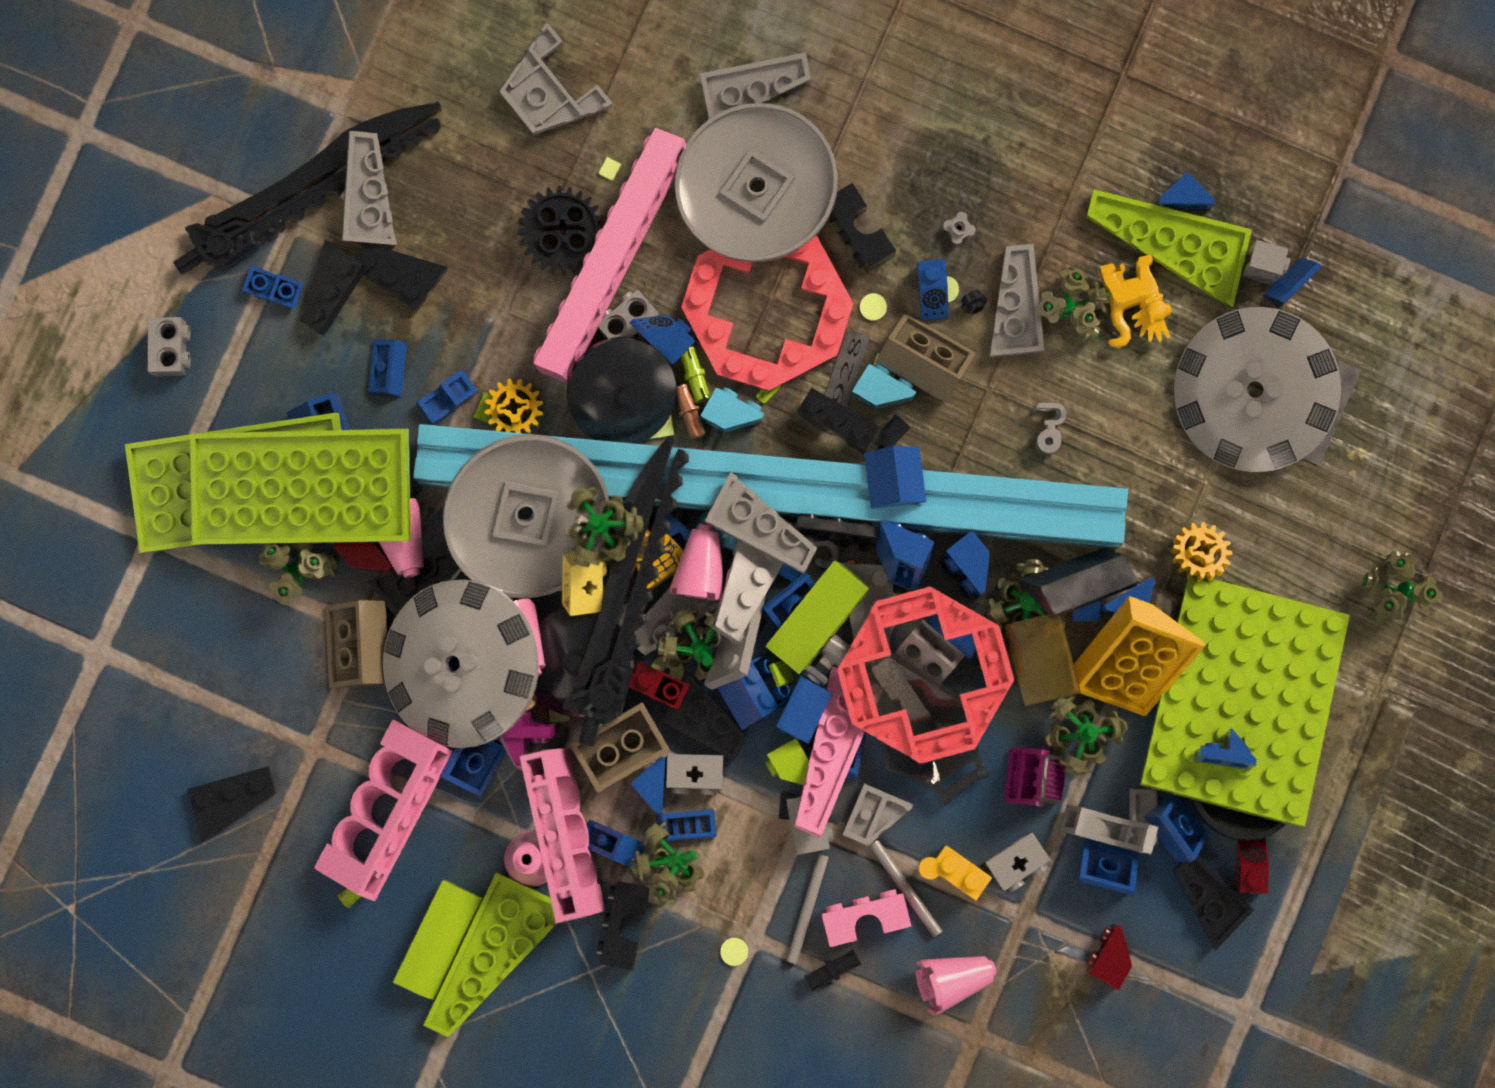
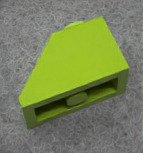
M796 738L767 754L769 760L765 764L773 777L778 775L780 780L804 786L809 760Z

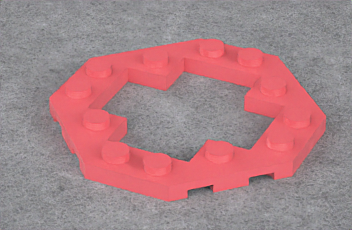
M817 236L799 250L784 257L809 264L801 290L827 297L812 347L785 339L778 364L726 349L733 323L708 315L723 266L750 274L753 262L730 259L712 250L697 256L681 309L718 377L770 392L780 385L811 371L820 364L837 357L853 302Z
M932 587L876 601L837 669L851 723L919 763L975 749L1014 681L1000 626ZM938 614L945 640L972 633L987 687L960 694L967 722L914 736L906 709L879 716L865 662L891 655L884 628Z

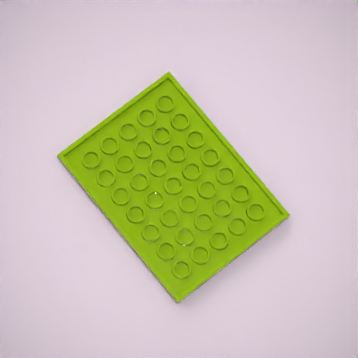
M1196 575L1187 579L1177 623L1203 641L1205 647L1168 691L1161 694L1140 785L1304 828L1350 615L1215 579L1209 582L1206 577L1201 582L1197 581ZM1232 728L1257 759L1256 766L1251 770L1195 762L1196 750L1204 746L1205 743L1222 745L1221 749H1224L1226 732Z

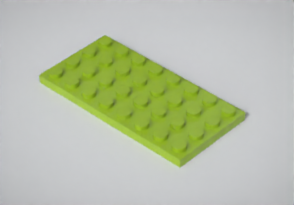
M330 413L203 433L341 430L339 413ZM190 435L125 444L139 553L203 545H192Z
M409 429L190 433L192 545L411 541Z

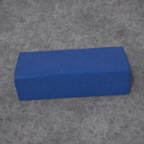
M1300 258L1280 280L1265 292V297L1277 308H1280L1320 269L1321 265L1318 262Z
M374 340L368 394L395 397L402 395L407 352L406 343L398 340Z

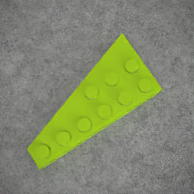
M1095 189L1092 191L1086 218L1141 253L1151 255L1154 261L1228 308H1233L1252 229Z
M498 872L495 873L423 1026L448 1038L557 924L551 897Z

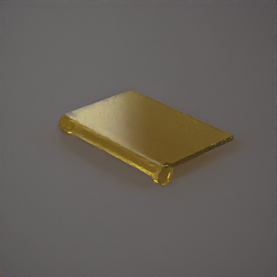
M1047 614L1004 625L1025 706L1081 692L1061 616L1053 619Z

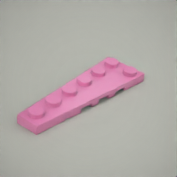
M834 666L830 671L826 690L832 693V696L817 726L794 825L795 828L818 838L822 836L865 733L864 730L851 723L837 672L838 668ZM870 683L877 704L883 688Z

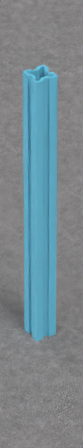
M419 424L414 480L418 481L419 486L449 488L460 468L479 450L500 439L523 435V433ZM549 436L564 441L583 453L602 477L609 500L613 496L618 495L623 499L622 504H624L640 472L659 448V446ZM676 447L672 448L660 488L665 489L675 454L678 449H682L686 454L688 453L689 462L677 472L680 477L682 476L683 485L671 494L676 499V509L710 512L730 472L738 477L739 481L756 493L757 497L774 509L783 519L796 520L802 514H814L818 516V519L828 520L829 518L836 517L844 519L847 523L854 524L859 521L872 523V526L880 527L884 519L888 522L899 523L904 529L910 531L966 536L973 530L977 537L1118 549L1119 545L1122 546L1124 544L1125 513L1128 498V489L922 470L927 502L871 509L866 467L863 464ZM656 499L654 507L659 508L660 499Z

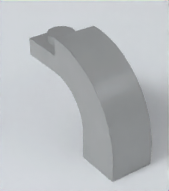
M1069 804L1066 805L1060 828L1061 832L1147 854L1152 853L1158 827L1150 824L1126 820Z

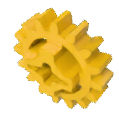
M508 379L507 386H503L500 382L497 383L499 390L497 392L494 390L489 391L493 397L492 400H485V404L491 407L484 411L485 415L493 417L488 421L489 425L494 426L497 424L498 426L495 431L502 432L505 430V432L521 433V431L525 430L526 433L532 434L530 426L539 427L536 418L544 417L543 412L538 410V408L544 406V402L536 401L540 396L539 391L532 393L533 385L529 383L524 387L522 379H519L517 384H513L512 380ZM517 391L526 394L531 400L521 399L518 397ZM506 394L507 397L503 403L497 404L499 399ZM512 403H517L518 407H521L517 409V414H512L511 410H508L512 408ZM531 413L529 419L522 424V419L525 415ZM498 417L508 418L511 420L512 426L504 424Z
M1202 522L1199 528H1197L1195 523H1191L1188 529L1183 527L1179 535L1174 538L1173 543L1175 545L1172 547L1171 553L1177 555L1172 562L1181 564L1178 571L1180 573L1186 570L1188 572L1187 579L1196 575L1197 581L1201 582L1206 576L1210 582L1214 579L1215 575L1220 577L1224 569L1230 565L1231 562L1227 559L1232 556V551L1226 549L1231 543L1230 541L1222 540L1225 535L1224 532L1215 533V525L1207 529L1205 522ZM1189 540V548L1185 550V543ZM1218 554V561L1214 565V556Z

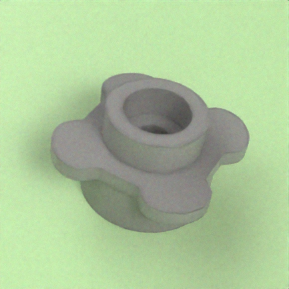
M964 212L957 213L954 219L951 221L946 220L943 224V229L948 231L954 244H960L967 236H973L976 230L975 226L970 225L967 220V214ZM957 226H961L962 230H957Z

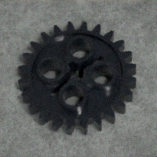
M558 186L554 194L548 187L545 191V197L540 192H537V202L529 199L527 204L530 209H522L521 213L527 218H519L518 224L524 226V228L518 229L517 234L525 236V238L520 240L519 245H528L524 255H534L532 264L540 260L542 262L541 270H544L549 265L551 266V274L555 273L557 267L561 268L563 275L566 274L568 267L571 268L573 273H576L578 270L577 264L583 267L586 254L591 252L595 245L597 232L604 228V225H598L604 216L595 215L599 206H589L591 197L582 200L581 190L575 196L572 195V187H569L567 192L563 193L561 186ZM575 211L580 215L581 220L573 222L568 218L567 213ZM549 212L552 214L554 221L546 223L541 219L540 214ZM559 225L562 226L563 230H567L565 235H561V232L557 230ZM580 227L585 228V231H584V232L579 231V230H574V229H578V228H580ZM538 229H542V230H550V231L545 232V233H538L537 230H538ZM547 238L553 240L556 248L552 250L546 249L542 244V240ZM569 239H580L583 247L579 249L573 248L570 245Z

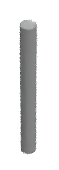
M879 840L872 843L869 847L931 935L935 937L942 932L941 928Z
M818 854L786 959L787 962L797 964L829 859L827 856Z

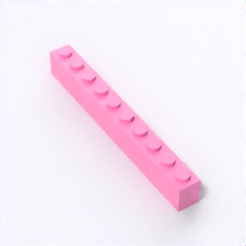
M655 128L652 135L646 138L640 158L634 161L628 181L624 182L620 188L618 201L609 209L604 228L597 232L592 251L586 254L579 276H575L571 283V292L567 299H564L559 306V315L556 321L550 324L543 346H540L535 352L534 365L539 373L565 384L568 383V378L574 364L587 350L676 176L679 158L686 147L684 138Z

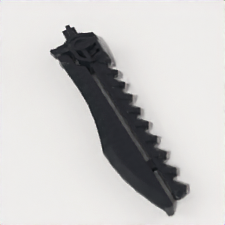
M435 102L403 108L364 121L344 131L311 160L282 180L216 215L213 214L206 217L204 225L195 223L186 226L185 230L189 233V238L195 248L173 262L181 275H184L205 261L207 265H212L219 271L225 270L256 250L258 246H263L267 240V233H283L286 228V221L288 220L302 221L306 215V208H322L325 203L324 197L327 195L341 196L345 190L346 168L252 223H248L347 164L349 131L377 133L379 146L391 141L380 148L382 160L384 158L399 159L403 153V146H418L422 141V134H437L441 129L439 119L431 118L400 136V134L440 112L442 109L441 104Z
M672 436L666 438L644 466L623 504L624 509L628 513H631L632 507H636L637 515H641L643 518L642 532H637V540L633 541L632 535L623 534L622 527H616L615 534H618L621 538H629L630 545L626 548V556L623 560L616 561L612 559L603 604L577 677L572 685L575 694L569 695L563 704L564 709H570L574 713L585 715L578 743L594 747L601 720L621 716L633 674L631 671L635 669L634 660H631L629 654L641 646L640 637H637L635 631L647 623L646 614L641 611V608L653 600L652 591L647 588V585L659 577L658 568L653 565V562L665 554L664 545L659 540L671 531L670 522L665 517L677 508L676 499L671 494L683 485L682 476L680 477L677 472L689 462L688 453L686 454L684 450L678 449L665 489L660 488L675 442ZM656 499H660L661 502L611 660L597 668L591 685L586 690L585 686L588 685L594 666L607 657Z

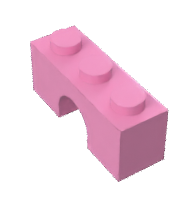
M896 889L879 893L880 899L870 901L869 896L852 900L854 905L843 908L842 903L827 906V912L821 913L829 946L833 947L856 941L855 924L861 916L867 914L874 915L879 919L883 933L911 927L903 893L897 894Z

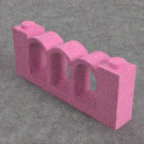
M392 720L380 742L384 747L377 751L369 765L371 781L364 782L353 793L350 803L352 816L344 818L336 826L332 835V845L326 844L314 869L357 895L375 901L437 785L441 772L453 753L449 748L438 744L395 720ZM402 759H408L417 765L401 793L391 786L390 773L397 762ZM388 793L397 798L398 801L383 828L373 821L372 807L378 797ZM369 828L378 833L379 837L366 862H363L355 856L353 843L359 832Z
M570 748L544 750L520 756L556 923L606 911L600 884H597V869L594 858L588 850V828L582 813L579 811L580 793L573 776L576 774Z

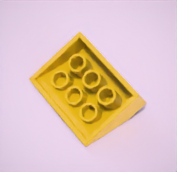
M1129 596L1071 667L1074 691L1146 716L1157 704L1161 694L1168 691L1203 650L1205 643L1154 605Z

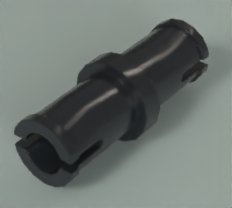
M852 949L833 961L830 959L825 961L826 965L804 975L810 989L815 991V989L833 979L835 981L841 979V975L862 964Z

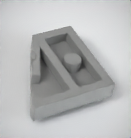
M863 784L842 835L869 846L897 820L910 811L913 804Z

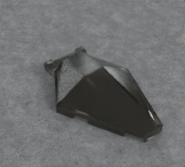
M891 652L890 656L872 660L865 665L879 716L906 709L914 736L967 722L959 694ZM880 740L886 770L933 788L944 806L952 802L950 799L981 778L986 779L990 776V773L978 757V744L973 750L919 763ZM970 762L973 763L976 769L943 790L939 783Z

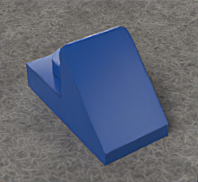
M1232 728L1226 732L1224 749H1221L1222 745L1205 743L1204 746L1196 750L1195 762L1251 770L1256 766L1257 759Z

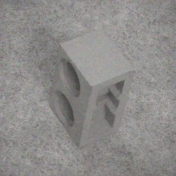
M1256 240L1246 253L1241 277L1272 286L1277 279L1280 280L1282 275L1287 273L1290 264V258H1287L1289 249Z
M639 290L634 293L630 291L618 301L620 305L613 311L608 309L605 312L597 329L605 339L614 337L637 339L641 334L629 322L632 319L660 315ZM633 306H642L645 309L643 315L640 317L632 316L629 311ZM621 323L624 329L620 334L614 335L609 332L610 325Z
M181 317L148 318V372L152 376H186V368H190V353L186 352V341H190L191 337L190 326L186 325V322ZM174 327L176 329L175 336L168 340L165 339V331L168 328ZM175 354V363L166 367L164 365L166 356Z
M924 620L917 625L895 651L897 655L936 688L965 656Z

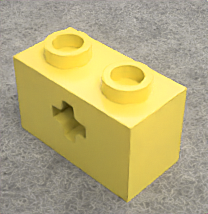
M562 554V605L570 616L600 612L606 591L603 585V576H606L605 561L597 555L596 560L600 562L599 566L590 564V567L580 566L574 561L575 556L573 554Z

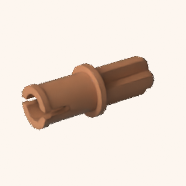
M689 384L676 387V399L681 411L679 416L683 417L690 438L697 439L704 436L705 430L698 413L700 408L695 405Z

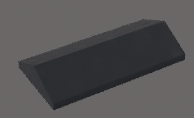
M1101 548L1022 578L1019 584L1054 619L1137 586L1138 580L1124 554Z

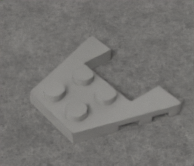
M548 23L543 26L535 42L533 41L528 48L527 54L518 63L499 91L533 135L610 109L613 106V103L598 85L577 101H574L542 60L563 45V41Z

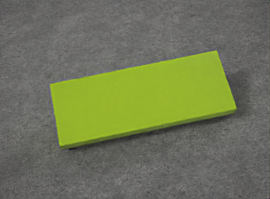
M834 560L767 643L766 647L794 671L802 674L872 587L846 566Z
M442 880L393 983L423 997L436 1000L484 898L447 880Z

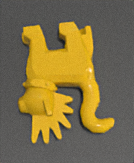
M1151 255L1139 257L1136 265L1137 278L1124 280L1123 278L1125 273L1124 264L1116 267L1113 263L1100 266L1103 286L1110 294L1109 305L1112 324L1120 332L1119 338L1108 340V344L1111 347L1119 349L1126 346L1130 341L1131 331L1124 320L1123 312L1140 305L1142 310L1134 314L1132 320H1138L1134 328L1142 326L1139 337L1142 338L1145 332L1148 331L1149 343L1152 342L1154 333L1158 342L1162 341L1161 332L1167 339H1170L1164 319L1171 315L1172 309L1170 304L1162 301L1163 294L1159 293L1157 283L1150 272L1149 267L1153 264Z

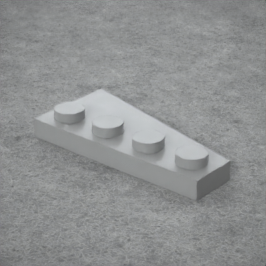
M806 52L700 73L708 119L736 106L764 103L810 81L811 76Z
M349 131L341 241L397 245L387 196L388 191L384 179L377 133Z
M766 594L738 642L733 643L722 636L704 682L706 687L713 690L748 675Z

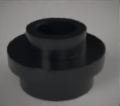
M979 290L971 291L961 298V309L964 313L977 314L985 308L984 305L987 303V298Z

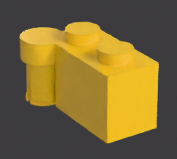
M943 845L935 858L926 857L920 861L918 866L919 873L923 878L934 879L940 876L975 901L992 879L991 876L946 845Z

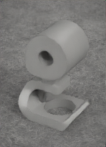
M1039 403L1035 407L1034 412H1056L1054 418L1043 421L1045 430L1038 435L1035 441V446L1039 453L1042 455H1052L1061 445V433L1055 427L1060 426L1064 422L1067 413L1064 406L1059 403Z
M835 634L821 651L822 658L814 667L808 666L803 674L818 686L824 688L828 682L827 673L833 666H840L851 646Z

